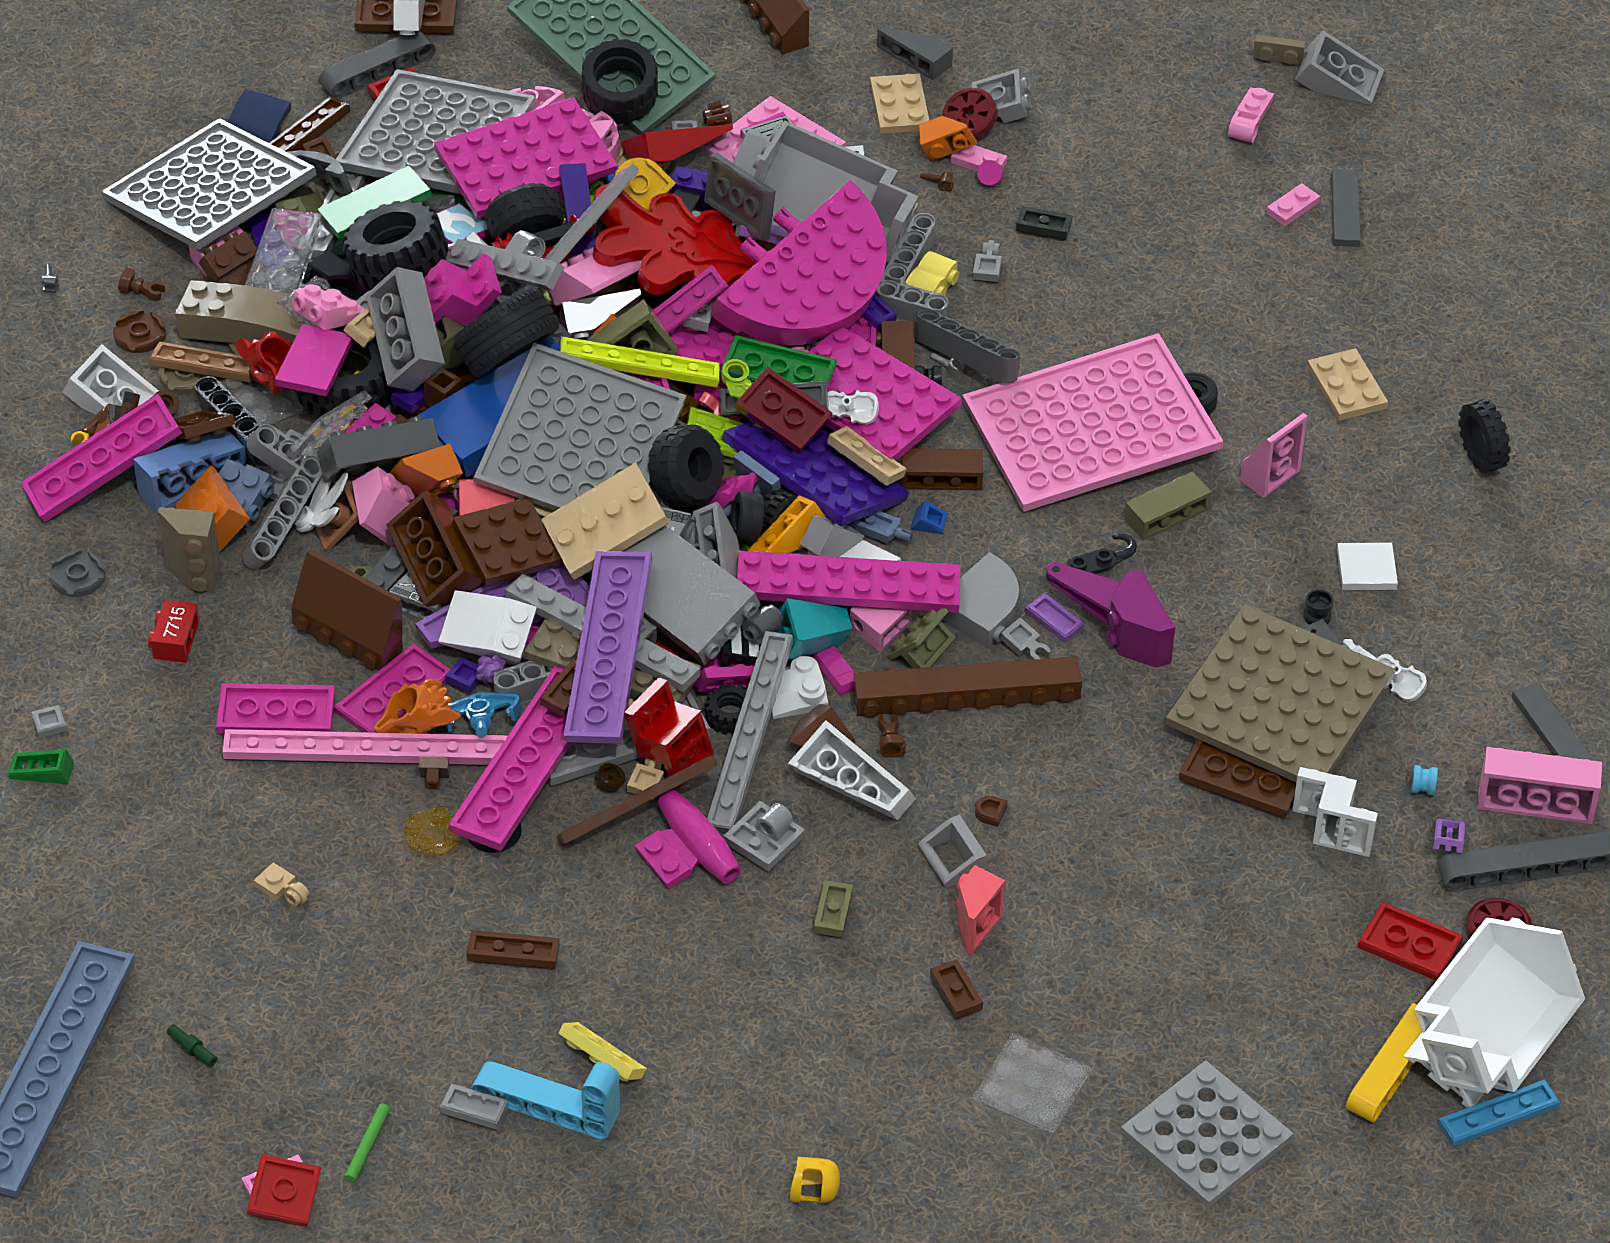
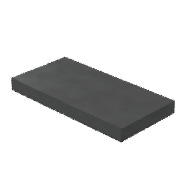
M719 153L710 154L704 202L738 225L745 226L748 232L760 240H770L776 191Z

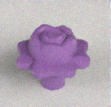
M497 654L492 658L487 655L481 656L478 660L480 666L477 668L478 674L476 678L482 680L485 684L489 682L494 683V675L498 671L506 669L504 666L506 660L500 658Z

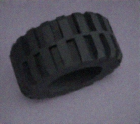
M406 200L405 202L393 201L392 204L386 205L384 203L378 205L379 207L374 210L371 208L365 212V215L358 216L354 224L349 225L343 238V249L355 281L366 289L371 290L396 267L422 272L425 278L431 268L435 267L442 259L446 260L448 253V244L438 214L428 205L421 202L415 203L412 200Z
M347 325L341 326V327H337V328H333V329H329V330H334V331H339V332H344V333H346V332L344 331V328H345ZM374 338L364 348L355 340L353 341L340 370L354 369L361 372L352 376L336 377L327 396L295 390L299 403L309 413L313 412L314 416L320 419L328 418L329 422L343 420L344 423H351V420L359 419L375 403L384 408L390 402L391 393L395 391V387L387 385L377 339Z

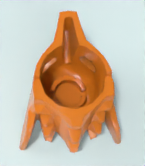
M427 679L421 685L404 684L398 692L394 691L385 713L374 725V729L378 733L427 734L435 727L457 720L461 715L451 710V706L448 705L451 698L445 696L447 688L442 687V682ZM401 708L405 709L404 716L399 718L398 711Z

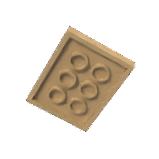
M636 462L541 519L574 580L593 569L596 551H623L670 523Z

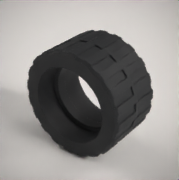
M617 38L603 41L587 53L582 64V93L588 110L594 115L603 111L616 124L632 123L643 118L645 114L651 111V108L656 103V96H658V68L654 56L651 55L646 47H643L636 41H630V39ZM623 70L637 75L642 80V83L630 91L613 92L603 88L597 81L609 72Z

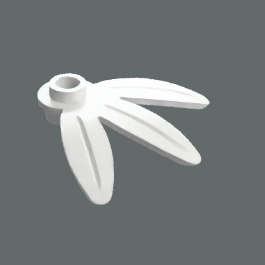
M348 473L342 474L329 493L328 490L331 482L325 483L323 475L320 477L309 507L304 506L294 521L298 532L302 533L310 531L314 527H323L334 518L339 508H329L336 502L343 491Z

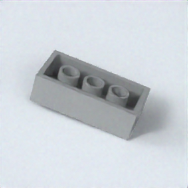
M396 267L366 294L387 385L414 391L441 368L445 362L423 273Z

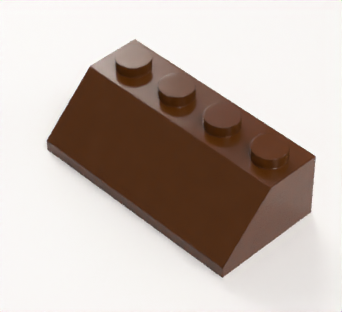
M740 0L742 3H746L750 15L753 18L756 17L762 32L768 34L772 46L777 47L782 55L809 47V8L803 0Z
M424 490L386 526L424 605L430 607L452 601L455 590L471 593L483 581L452 525L453 515L446 500Z

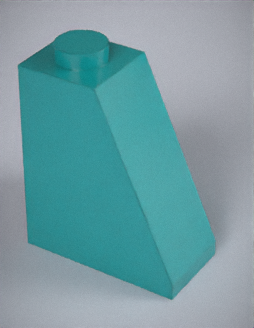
M787 598L779 610L783 616V622L776 633L793 635L794 641L788 659H794L822 652L833 646L836 648L840 647L846 637L851 634L852 622L849 619L847 608Z

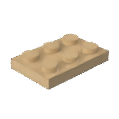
M920 73L870 77V86L880 134L920 131L919 124L929 121Z
M1356 348L1307 361L1309 372L1338 421L1387 409L1388 401Z

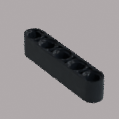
M208 376L199 379L195 383V390L201 409L203 411L233 414L235 425L226 427L227 430L245 447L246 456L254 464L266 466V463L248 450L246 443L250 435L262 424L216 378ZM259 437L260 440L266 444V441L263 438Z

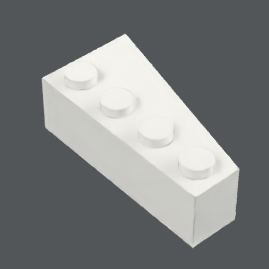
M826 720L788 763L795 772L896 820L916 800L907 787Z

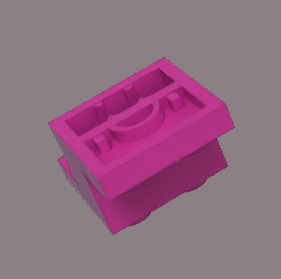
M482 254L476 262H473L467 271L442 259L435 267L430 269L424 278L435 324L443 316H446L453 321L467 326L477 319L502 293L492 258L485 254Z

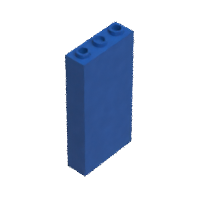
M552 337L539 343L559 351V343ZM531 349L418 415L423 416L424 419L433 418L440 446L451 444L463 475L466 478L476 473Z

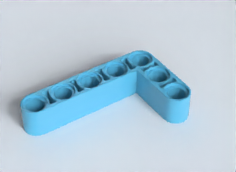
M491 1061L484 1063L471 1087L472 1090L508 1100V1109L601 1140L608 1137L620 1114L619 1074L614 1067L602 1062L594 1064L582 1090Z

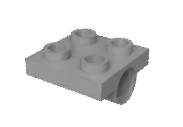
M759 801L723 835V838L729 847L769 872L805 837V829L793 822L790 811L782 804L774 803L769 807Z

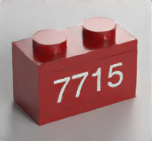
M173 600L164 601L162 610H158L156 613L155 631H151L148 638V647L152 648L153 659L187 662L200 622L198 604Z

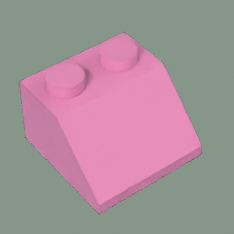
M376 467L352 481L359 524L392 547L395 542L386 524L413 501L414 495L409 486L403 485L392 474Z

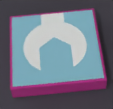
M460 203L436 213L438 214L447 244L456 243L458 238L467 240L466 238L473 231L481 239L490 236L486 222L481 218L476 219L473 212Z

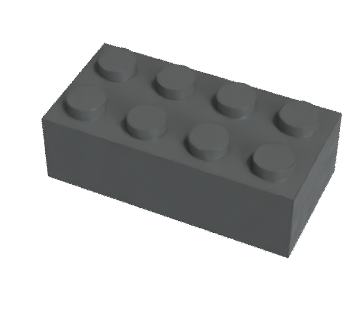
M416 416L408 419L406 423L398 424L397 421H390L382 424V427L372 429V426L368 425L357 428L356 432L346 434L345 430L331 433L330 437L323 442V445L317 451L324 482L337 481L344 473H348V478L362 476L376 467L384 471H390L403 458L440 447L433 418L424 419L423 416Z

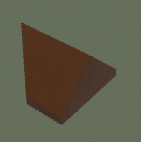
M819 704L798 720L788 742L804 746L825 720L851 742L854 743L855 739L831 706Z

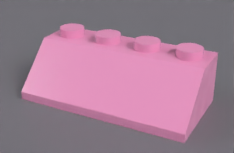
M594 247L583 251L585 256L581 253L567 259L569 264L566 261L560 263L565 268L553 291H549L556 306L563 302L588 296L638 271L642 260L631 261L613 267L603 266L593 259Z

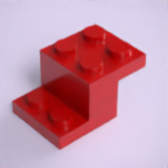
M658 678L624 712L637 755L664 764L668 777L714 754L701 710L674 702L668 680ZM682 783V784L676 786V788H679V789H680V787H681L684 783Z

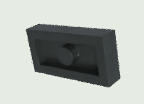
M1022 206L1017 220L1016 231L1066 240L1072 223V215Z

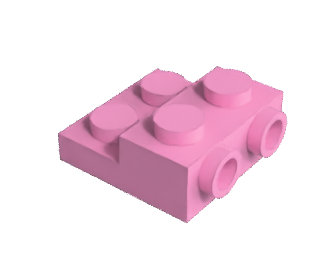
M313 284L294 290L292 299V310L323 330L345 326L365 310L356 301L341 294L339 290L328 289L324 291L320 286Z

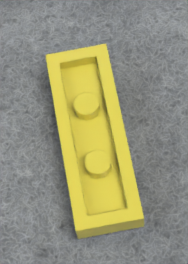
M579 1022L563 1023L558 1033L567 1039L566 1043L572 1048L587 1052L590 1055L589 1059L594 1063L602 1062L614 1067L619 1074V1079L628 1082L629 1080L641 1079L647 1069Z

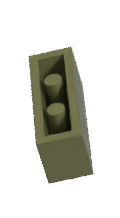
M1191 472L1126 502L1124 521L1144 541L1210 510L1212 492L1194 472Z

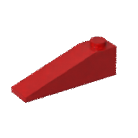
M733 125L645 132L621 141V146L631 159H650L660 168H664V163L672 161L732 130Z

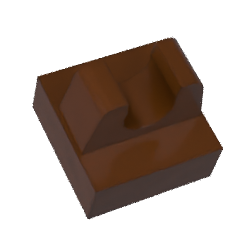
M419 757L420 777H427L428 789L439 790L440 779L449 778L450 765L448 758Z

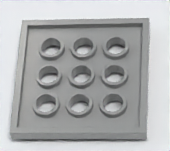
M1206 1060L1121 1126L1120 1132L1207 1208L1211 1207L1290 1143L1294 1136L1293 1132ZM1201 1094H1209L1214 1098V1100L1211 1102H1203L1198 1098V1096ZM1185 1110L1192 1113L1193 1117L1182 1119L1177 1113ZM1224 1112H1230L1236 1116V1119L1224 1120L1220 1115ZM1165 1127L1170 1129L1172 1133L1168 1136L1159 1135L1156 1130ZM1209 1129L1215 1135L1213 1137H1203L1199 1131ZM1253 1131L1258 1137L1256 1139H1247L1242 1133ZM1189 1146L1194 1152L1192 1154H1182L1178 1151V1148ZM1224 1148H1233L1237 1152V1154L1234 1156H1226L1221 1152V1150ZM1202 1165H1211L1216 1171L1204 1173L1200 1170V1167Z

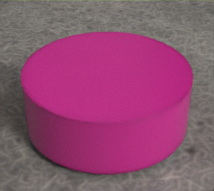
M987 160L979 166L977 176L981 183L993 187L1003 180L1004 170L996 161Z

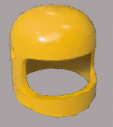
M798 1156L797 1167L790 1190L791 1202H831L838 1194L840 1186L838 1166L829 1159ZM822 1184L821 1198L802 1196V1185Z

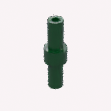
M172 1024L167 1029V1034L180 1043L182 1050L190 1056H197L210 1067L217 1062V1056L203 1046V1042L193 1034L188 1035L175 1024Z

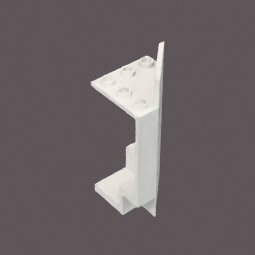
M1486 918L1414 1009L1422 1033L1404 1056L1413 1064L1416 1061L1420 1062L1431 1072L1428 1076L1443 1089L1448 1091L1451 1088L1463 1098L1461 1104L1466 1108L1476 1105L1483 1094H1488L1492 1088L1515 1092L1585 1000L1576 973L1577 969L1572 961L1563 932L1526 925L1517 918H1511L1510 921Z

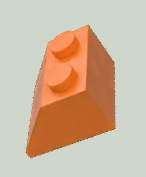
M451 444L403 458L389 472L400 483L409 486L413 494L419 496L426 490L438 497L448 492L447 489L454 486L456 480L463 474Z

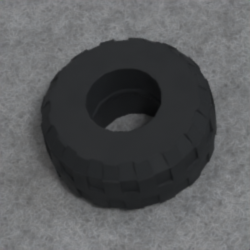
M529 183L508 189L495 197L488 205L485 222L493 242H495L496 236L504 240L507 233L514 236L517 232L524 230L533 234L562 226L565 213L554 189L542 183Z
M677 425L663 430L653 442L648 455L649 479L656 493L666 503L676 507L699 506L710 501L720 488L722 476L724 475V458L719 443L707 429L698 425Z

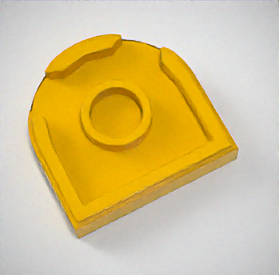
M646 158L629 159L618 167L614 177L633 163L639 169L638 173L623 190L634 201L648 210L650 201L654 196L667 193L676 183L652 160Z

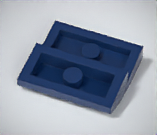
M245 89L236 103L228 123L269 143L281 133V124L291 111V102Z

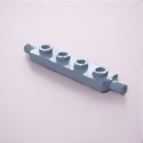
M780 483L781 490L787 491L798 497L797 494H795L793 491H791L782 483ZM882 511L847 523V525L861 534L886 544L895 537L910 543L914 532L900 527L899 518Z

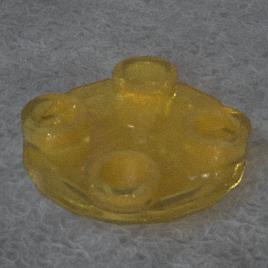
M435 805L431 809L420 810L415 814L409 815L405 821L404 834L407 842L415 850L424 854L437 855L446 853L457 846L461 836L449 832V823L454 815L449 813L448 808L444 805Z

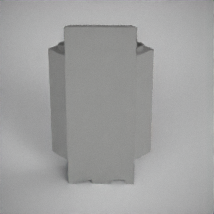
M787 121L783 122L780 129L775 128L771 137L749 128L733 161L735 165L776 191L772 225L776 226L780 225L773 221V218L779 210L781 211V208L784 207L800 222L804 221L851 180L869 199L881 221L887 249L885 268L906 232L909 220L918 206L916 202L919 196L893 185L897 170Z

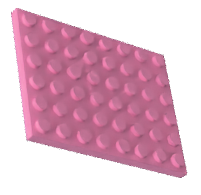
M1159 333L1020 376L1017 381L1012 383L1001 382L963 394V403L1023 512L1223 448L1221 436Z

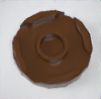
M133 311L117 320L116 326L113 328V336L116 344L121 349L131 353H144L154 350L159 341L163 342L165 340L166 325L163 319L156 313L150 312V314H145L144 311Z

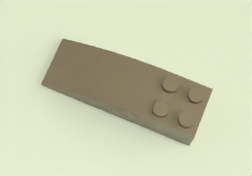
M191 280L175 312L180 338L234 343L241 338H246L251 343L252 340H262L263 334L267 333V331H274L287 342L293 344L302 324L318 326L292 310V295L229 283Z

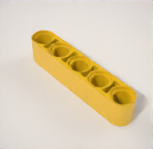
M1413 1003L1356 1084L1347 1100L1345 1109L1372 1123L1376 1121L1414 1065L1404 1055L1422 1033L1414 1011L1417 1004Z

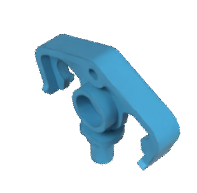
M479 692L448 704L451 706V710L467 716L471 727L476 730V734L480 737L487 734V729L491 726V718L494 716L495 709L509 707L506 709V713L508 716H511L512 721H517V717L522 710L519 695L510 693ZM455 721L442 726L448 733L452 732V726L455 725Z

